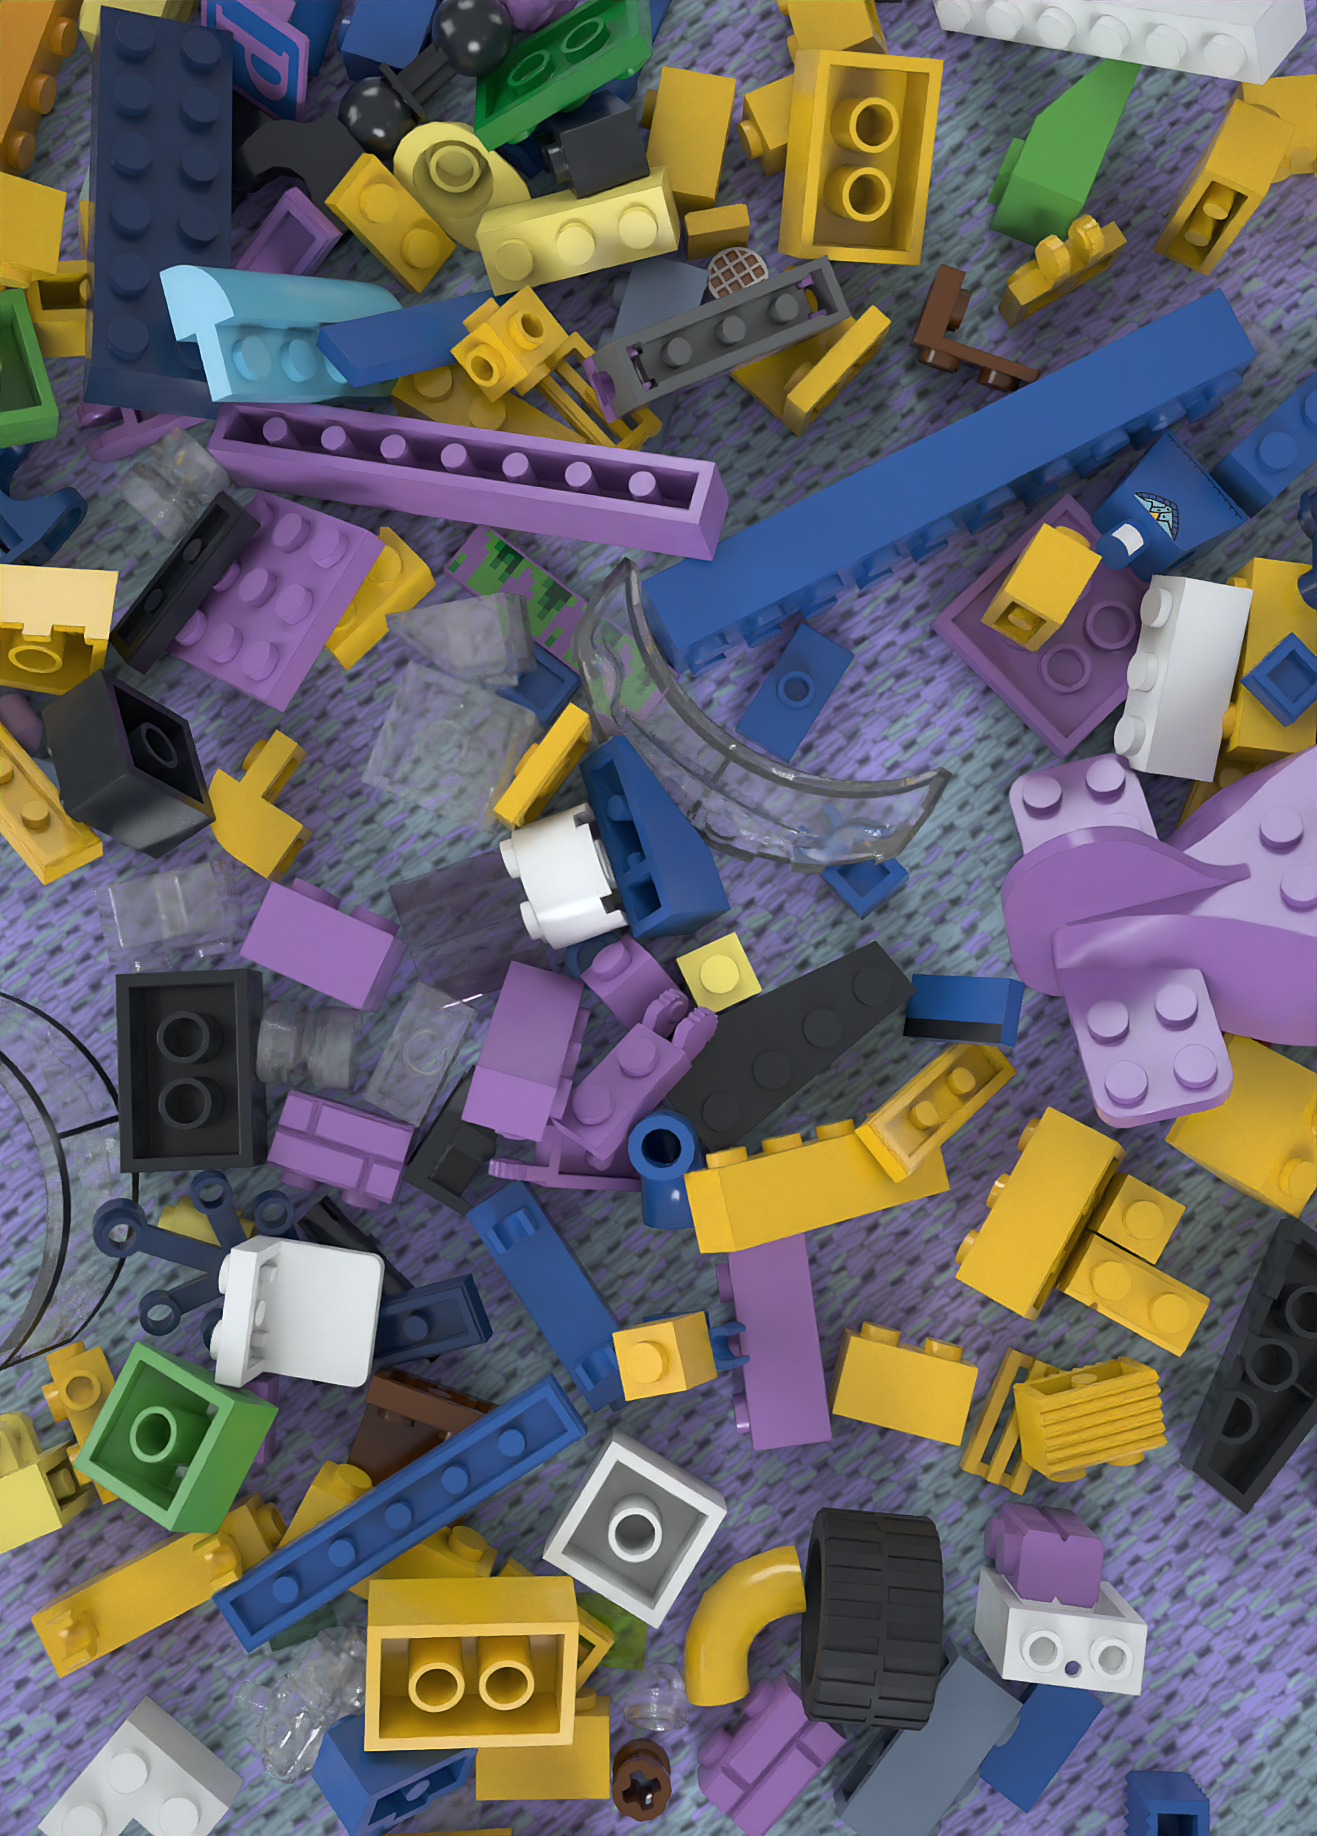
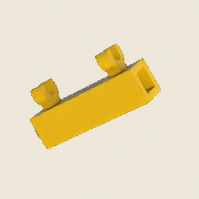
M257 1490L231 1504L217 1534L178 1532L49 1600L30 1619L59 1678L211 1599L214 1592L241 1579L245 1570L277 1550L287 1531L286 1524L276 1505L272 1502L264 1504Z

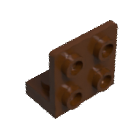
M941 264L934 274L909 347L921 350L917 362L951 374L957 372L959 364L980 371L977 383L1008 394L1017 391L1020 385L1025 387L1037 381L1041 373L1039 370L943 337L945 330L954 333L955 330L959 329L972 291L961 288L966 275L965 271Z
M393 1366L384 1369L379 1368L373 1375L364 1402H367L368 1405L346 1464L353 1465L364 1471L372 1480L371 1486L375 1487L500 1405ZM466 1513L446 1526L452 1530L455 1526H462Z

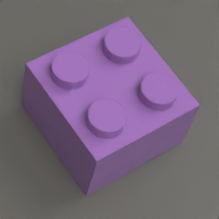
M295 878L291 889L272 881L238 955L360 1010L378 1013L409 946L408 943L395 937L400 925L358 905H355L351 916L337 911L342 899L298 878Z

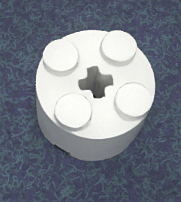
M587 803L525 824L520 829H512V838L500 842L501 854L512 879L521 877L529 901L520 904L525 926L533 940L541 938L544 944L549 943L554 950L565 948L630 924L627 914L615 909V906L623 904L602 837L594 839L592 837L588 823L595 821L596 818Z

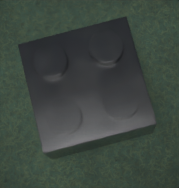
M101 668L41 710L48 737L46 746L53 759L60 786L59 800L66 814L78 823L83 822L115 838L120 844L131 846L155 859L162 857L216 821L190 726L185 718Z

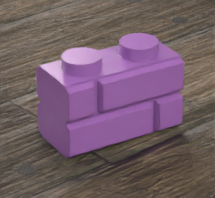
M292 1089L287 1095L279 1120V1127L275 1132L266 1165L281 1169L279 1181L308 1191H317L320 1181L344 1189L341 1196L342 1201L364 1209L378 1211L381 1201L390 1204L397 1201L404 1181L402 1177L408 1169L406 1163L413 1153L420 1127L301 1089Z
M1004 1500L1002 1505L998 1507L997 1518H988L984 1533V1554L986 1558H992L995 1561L997 1574L1004 1575L1021 1599L1052 1603L1056 1597L1062 1605L1090 1609L1098 1602L1105 1548L1100 1538L1072 1510L1042 1506L1038 1511L1033 1504Z
M784 1669L773 1682L767 1677L759 1680L741 1704V1710L745 1712L742 1718L729 1732L723 1727L718 1728L706 1740L697 1755V1760L701 1763L697 1768L698 1785L702 1793L724 1814H728L732 1821L748 1836H764L847 1741L842 1724L810 1721L806 1717L802 1705L801 1684Z

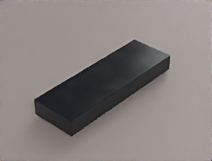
M223 490L212 500L109 634V642L126 664L143 675L148 672L261 526L238 501Z

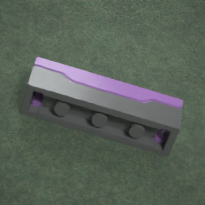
M825 255L611 341L585 359L582 364L609 424L814 338L852 316L828 256ZM807 289L811 290L816 297L818 308L815 313L812 312L805 296Z

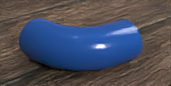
M663 1110L649 1113L638 1121L629 1136L628 1143L630 1161L640 1173L643 1224L651 1228L668 1230L695 1227L683 1173L704 1168L698 1131L692 1121L680 1112Z

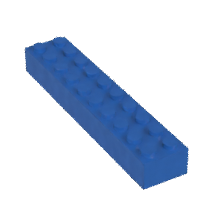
M1218 288L718 542L713 561L688 557L643 580L641 612L669 665L680 674L690 670L693 677L703 675L727 660L724 652L746 641L749 648L760 646L783 631L780 623L799 613H802L805 620L817 617L838 603L836 594L856 584L860 592L867 591L881 584L894 574L891 566L911 556L916 564L936 556L949 546L946 538L966 528L971 535H976L989 529L1005 517L1002 512L1003 509L1020 500L1023 501L1026 507L1042 502L1060 489L1057 484L1059 480L1075 472L1078 473L1082 480L1102 471L1114 462L1115 459L1112 456L1114 452L1132 444L1135 452L1151 446L1168 430L1167 426L1185 416L1190 424L1208 417L1224 405L1222 397L1233 392L1243 384L1240 375L1257 357V353L1221 288Z

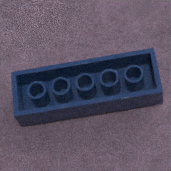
M101 5L92 55L83 402L211 420H217L223 402L212 401L198 342L176 341L160 272L178 265L231 269L233 32Z

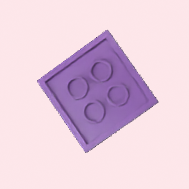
M258 489L252 501L246 504L244 508L261 524L260 528L164 651L179 661L284 712L386 544L369 530Z
M1068 492L930 624V627L1060 760L1071 752L1127 698L1129 690L1127 682L1128 666L1132 657L1136 654L1142 627L1140 616L1141 603L1144 595L1150 588V583L1142 581L1129 565L1121 570H1113L1106 567L1100 561L1063 624L1035 653L980 621L1017 558L1044 523L1054 529L1057 526H1063L1078 532L1090 543L1089 549L1097 554L1096 543L1103 535L1092 524L1091 515Z

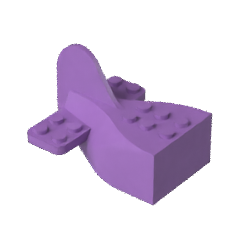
M1317 744L1243 776L1223 788L1203 803L1164 842L1158 839L1136 769L1130 768L1129 760L1123 755L1115 753L1102 754L1031 772L1019 777L1012 784L1009 791L1010 807L1023 857L1011 868L1005 877L1000 896L1013 965L1020 980L1031 989L1043 994L1064 998L1094 1107L1100 1119L1116 1128H1131L1213 1109L1222 1105L1229 1098L1233 1088V1070L1220 1030L1270 1043L1293 1046H1317Z

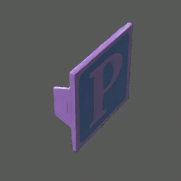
M201 0L202 26L233 32L232 89L275 120H292L303 124L305 122L309 39L305 34L288 23L295 9L296 2L293 0Z

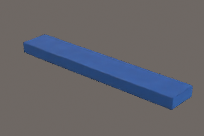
M551 1372L243 1572L241 1579L214 1592L211 1598L249 1654L586 1436L588 1427Z

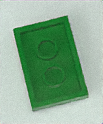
M588 0L511 47L507 59L497 70L488 75L477 77L474 133L488 153L506 142L508 144H516L524 140L535 130L539 122L558 111L567 113L575 110L589 98L593 90L614 78L616 80H624L637 73L644 66L647 58L653 55L649 0Z

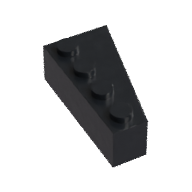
M877 941L869 943L718 1016L717 1020L719 1023L717 1024L718 1029L715 1030V1035L711 1037L710 1042H706L705 1047L690 1062L691 1069L667 1093L666 1098L678 1112L692 1121L700 1139L712 1153L729 1149L918 990Z
M1298 1218L1280 1219L1178 1460L1182 1466L1228 1503L1245 1514H1248L1317 1423V1232Z

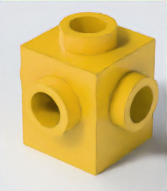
M527 284L501 307L491 297L468 316L462 324L470 334L453 347L450 352L493 403L512 387L522 396L551 372L543 361L565 342L569 336Z

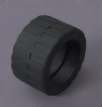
M822 1507L816 1513L809 1541L805 1572L806 1612H802L800 1654L802 1705L804 1714L810 1721L921 1731L927 1725L933 1710L936 1689L938 1687L944 1620L942 1551L939 1533L936 1530V1525L930 1518Z

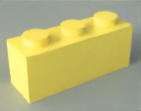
M663 164L649 168L650 174L579 199L568 189L485 211L475 236L494 296L519 291L527 284L530 287L678 250L681 224L666 165Z

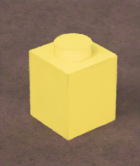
M735 932L685 954L674 962L694 1007L697 1009L700 1006H705L717 1013L762 991Z

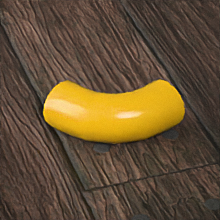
M794 1544L775 1547L734 1563L704 1592L685 1634L683 1681L686 1699L689 1703L697 1706H718L732 1703L745 1697L751 1689L748 1672V1651L755 1635L771 1621L786 1615L806 1612L802 1573Z

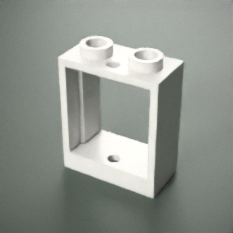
M981 1566L974 1632L1002 1679L1141 1696L1148 1625L1109 1582H1100L1098 1602L1090 1609L1062 1605L1056 1597L1052 1603L1021 1599L1004 1575L997 1574L996 1568ZM1070 1661H1077L1079 1663V1671L1074 1675L1065 1673V1665Z

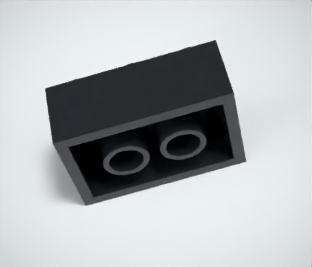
M244 968L115 974L120 1173L250 1168L267 1164L268 1139L263 972Z

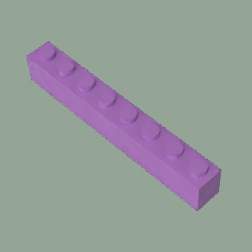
M223 402L207 448L236 484L242 487L709 561L714 559L729 505V499L716 462L309 403Z

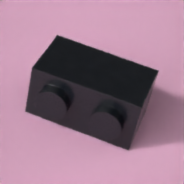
M608 89L590 95L581 106L567 113L558 111L540 122L543 132L534 135L537 152L545 172H551L556 184L564 183L578 199L650 174L633 108Z

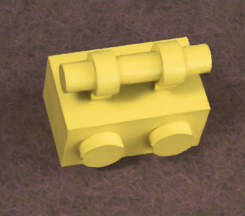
M14 1410L0 1415V1554L62 1528L99 1498L92 1481L81 1486L79 1485L66 1452V1448L77 1444L75 1438L43 1451L30 1416Z

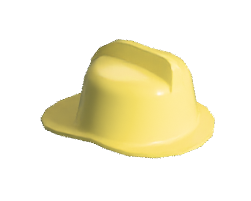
M435 121L417 126L402 138L394 154V177L447 235L470 250L481 252L475 234L485 211L532 199L528 185L515 168L495 150L488 153L474 133V127L466 123Z

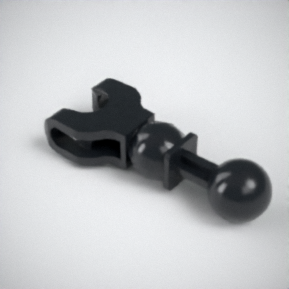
M444 0L438 7L433 19V43L397 75L383 62L378 66L382 77L364 78L351 85L341 99L337 118L329 109L316 121L302 124L292 120H275L260 126L232 154L231 187L246 194L256 193L262 187L281 176L299 178L306 183L311 193V202L343 233L342 237L325 259H327L354 236V233L324 203L362 153L373 154L380 161L392 160L402 138L417 127L418 122L421 125L430 123L426 112L421 106L457 74L466 77H481L494 72L505 62L513 42V26L506 8L499 0Z

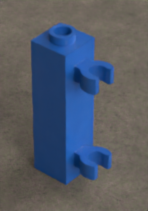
M513 1180L469 1209L466 1216L592 1411L596 1413L606 1405H609L612 1411L616 1412L633 1402L634 1400L626 1401L612 1336V1333L624 1328L530 1183L524 1180Z

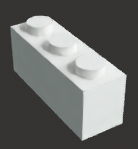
M1152 575L1150 588L1144 595L1140 608L1142 627L1137 651L1128 666L1127 682L1129 690L1124 714L1119 720L1114 733L1115 754L1125 756L1129 760L1130 768L1155 774L1207 782L1213 781L1223 734L1221 729L1224 712L1228 711L1254 590L1187 577Z

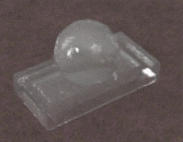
M418 981L362 1098L417 1127L424 1126L446 1079L458 1065L460 1050L480 1009L425 981Z

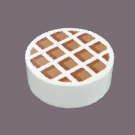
M731 247L719 252L712 259L707 269L710 271L707 295L709 300L713 301L768 279L766 264L757 253L747 248Z

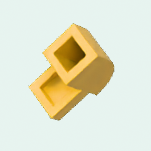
M276 729L269 741L262 738L249 751L242 765V769L247 773L240 782L218 768L210 783L208 793L216 817V821L211 823L210 826L222 847L266 879L278 884L313 832L272 805L308 754L298 743Z

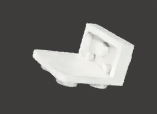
M261 1234L231 1248V1253L225 1257L219 1274L220 1293L225 1294L223 1317L215 1326L210 1344L211 1358L217 1360L214 1383L240 1388L265 1371L349 1387H359L364 1384L371 1375L385 1269L383 1259L374 1253Z

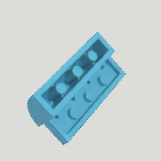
M178 265L160 272L176 341L198 342L213 402L390 404L393 402L390 392L400 377L353 388L316 346L321 326L403 309L392 293L382 286L365 281L192 265Z

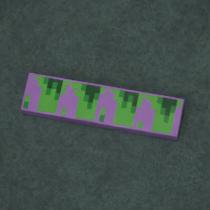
M479 524L443 569L445 575L530 641L535 642L580 676L576 650V630L592 608V605L490 526ZM597 609L581 632L583 662L589 686L642 726L664 698L663 694L666 690H670L679 679L680 673L676 672L675 669L643 645L654 669L666 686L663 692L660 693L637 652L632 636Z

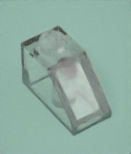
M501 592L385 615L387 628L456 680L480 682L482 692L519 686L518 674L538 671L527 601L524 595Z

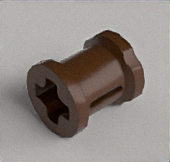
M645 1738L630 1740L620 1747L614 1757L612 1766L614 1778L612 1782L613 1802L621 1814L630 1816L636 1821L653 1820L664 1812L666 1802L672 1793L669 1757L663 1747L653 1740ZM641 1770L646 1780L652 1779V1785L642 1788L637 1779H631V1773ZM651 1799V1802L646 1804V1800Z

